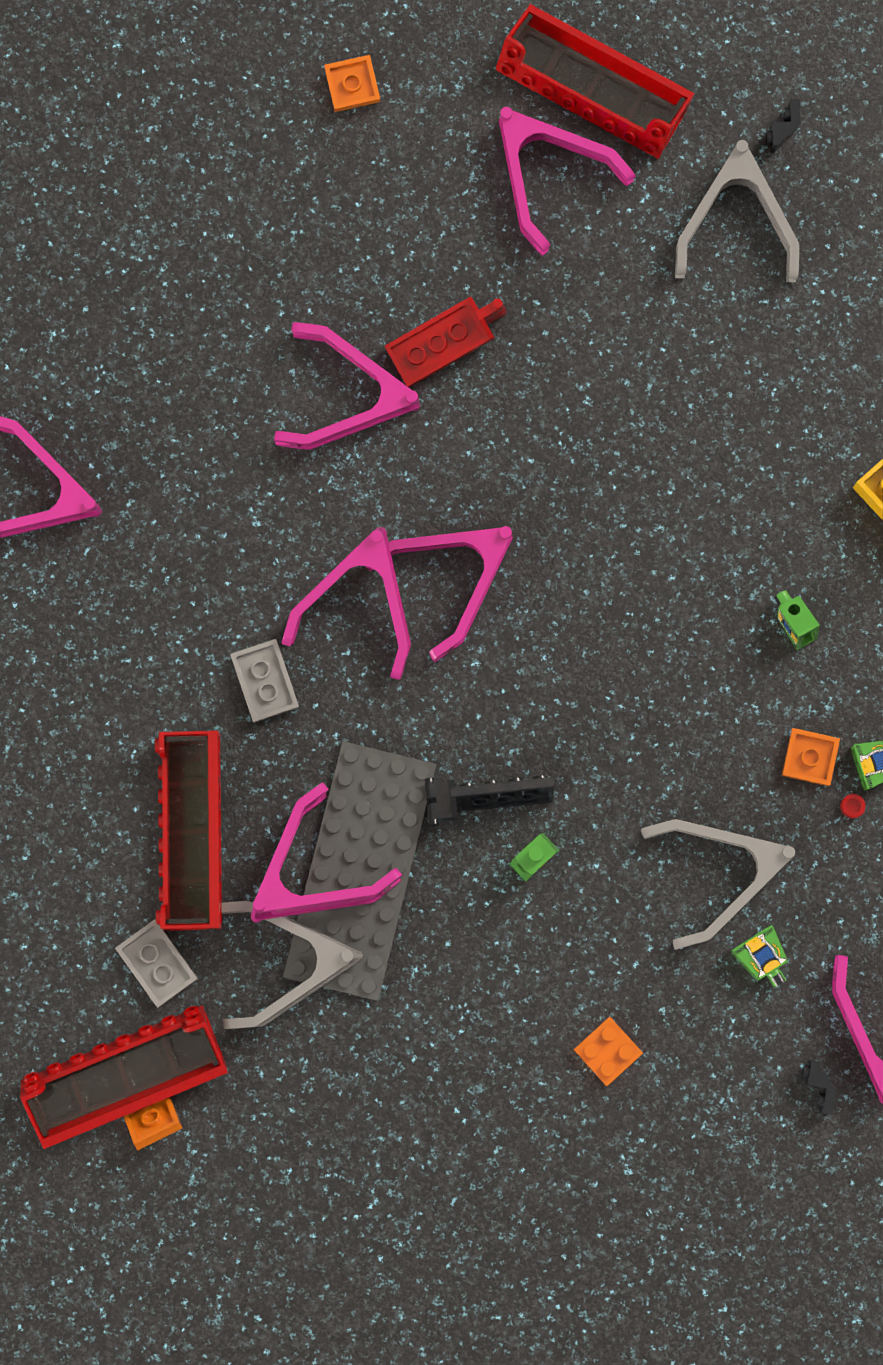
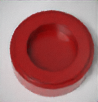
M857 794L845 796L840 803L842 814L850 819L860 817L866 808L864 799Z

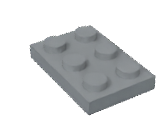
M276 639L230 654L253 723L299 708Z
M156 919L115 948L157 1008L198 980L164 930L160 929V925L156 924Z

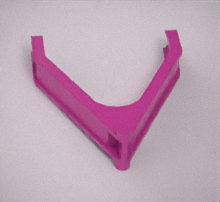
M509 107L501 109L499 126L520 231L538 253L543 256L548 252L550 243L530 220L518 157L524 145L532 141L543 140L605 163L625 186L631 184L636 176L620 155L610 147L512 111Z
M292 323L291 332L294 334L293 337L327 343L380 384L381 395L378 403L371 410L305 435L275 431L274 441L276 445L311 450L405 413L417 411L420 408L418 394L408 388L328 327L306 323Z
M0 416V431L17 435L57 476L61 484V494L56 505L48 511L0 522V538L89 517H99L102 513L100 506L17 421Z
M504 526L502 528L399 539L388 542L391 557L397 553L467 546L477 551L484 561V571L455 633L429 652L434 662H437L464 642L503 557L512 542L513 537L510 527ZM366 566V568H367L369 571H372V570H373V569L370 568L369 566Z
M378 527L291 611L282 644L287 646L294 644L302 614L352 567L358 565L369 566L376 570L384 581L399 646L390 677L400 680L410 651L411 641L387 539V531L383 527Z
M321 783L296 802L253 902L251 919L253 922L258 923L266 919L371 904L401 882L400 878L403 875L395 868L372 886L304 896L293 894L283 886L279 872L302 817L328 797L326 792L329 789L324 783Z
M837 955L834 959L832 994L878 1094L879 1101L883 1104V1061L876 1056L846 991L848 956Z

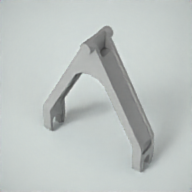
M740 140L678 239L675 278H685L687 245L720 192L728 186L742 185L756 193L787 252L786 282H796L799 274V242L756 163L747 141Z
M678 819L641 829L644 839L678 831L742 847L752 854L756 862L757 873L754 882L705 931L674 939L673 945L675 950L710 940L795 855V850L791 846Z
M253 902L222 903V914L251 913ZM287 916L266 919L308 940L316 951V969L309 979L254 1017L223 1019L224 1029L262 1027L267 1025L351 966L362 961V952Z

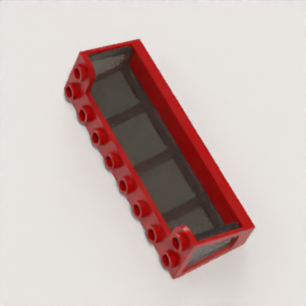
M532 4L528 6L505 38L495 69L657 159L660 158L695 94Z
M219 731L159 732V738H155V753H158L162 758V765H158V778L162 780V789L158 790V802L162 804L163 813H160L158 816L159 828H163V838H159L158 847L159 852H163V862H159V877H163V886L159 887V901H163V905H161L160 910H156V924L160 925V929L165 931L222 929Z
M203 1005L199 1007L191 1006L180 1015L175 1017L174 1015L167 1016L158 1024L153 1026L145 1025L139 1028L138 1032L134 1034H123L112 1043L107 1045L105 1043L99 1044L88 1053H77L66 1062L61 1064L56 1062L49 1065L42 1072H31L25 1075L20 1080V1099L43 1149H46L228 1073Z

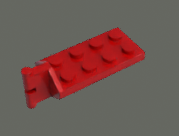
M470 296L384 347L406 386L410 388L494 340L495 337L488 324L500 317H504L507 311L502 300L498 298L483 308L478 309L473 298Z

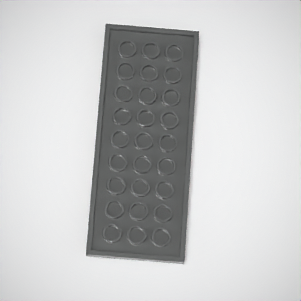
M342 741L304 895L372 886L395 868L403 876L400 878L401 882L374 903L299 914L297 922L359 950L363 954L362 961L354 964L322 986L323 988L376 1001L379 1000L428 802L426 800L424 779L434 778L437 764ZM294 934L283 978L304 982L313 975L316 969L317 955L315 948L308 940Z

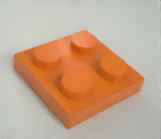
M370 55L324 65L335 112L381 102Z
M792 728L782 776L829 787L840 738Z
M608 1017L573 1049L606 1086L643 1054L611 1017Z
M171 1097L124 1116L137 1150L182 1129Z

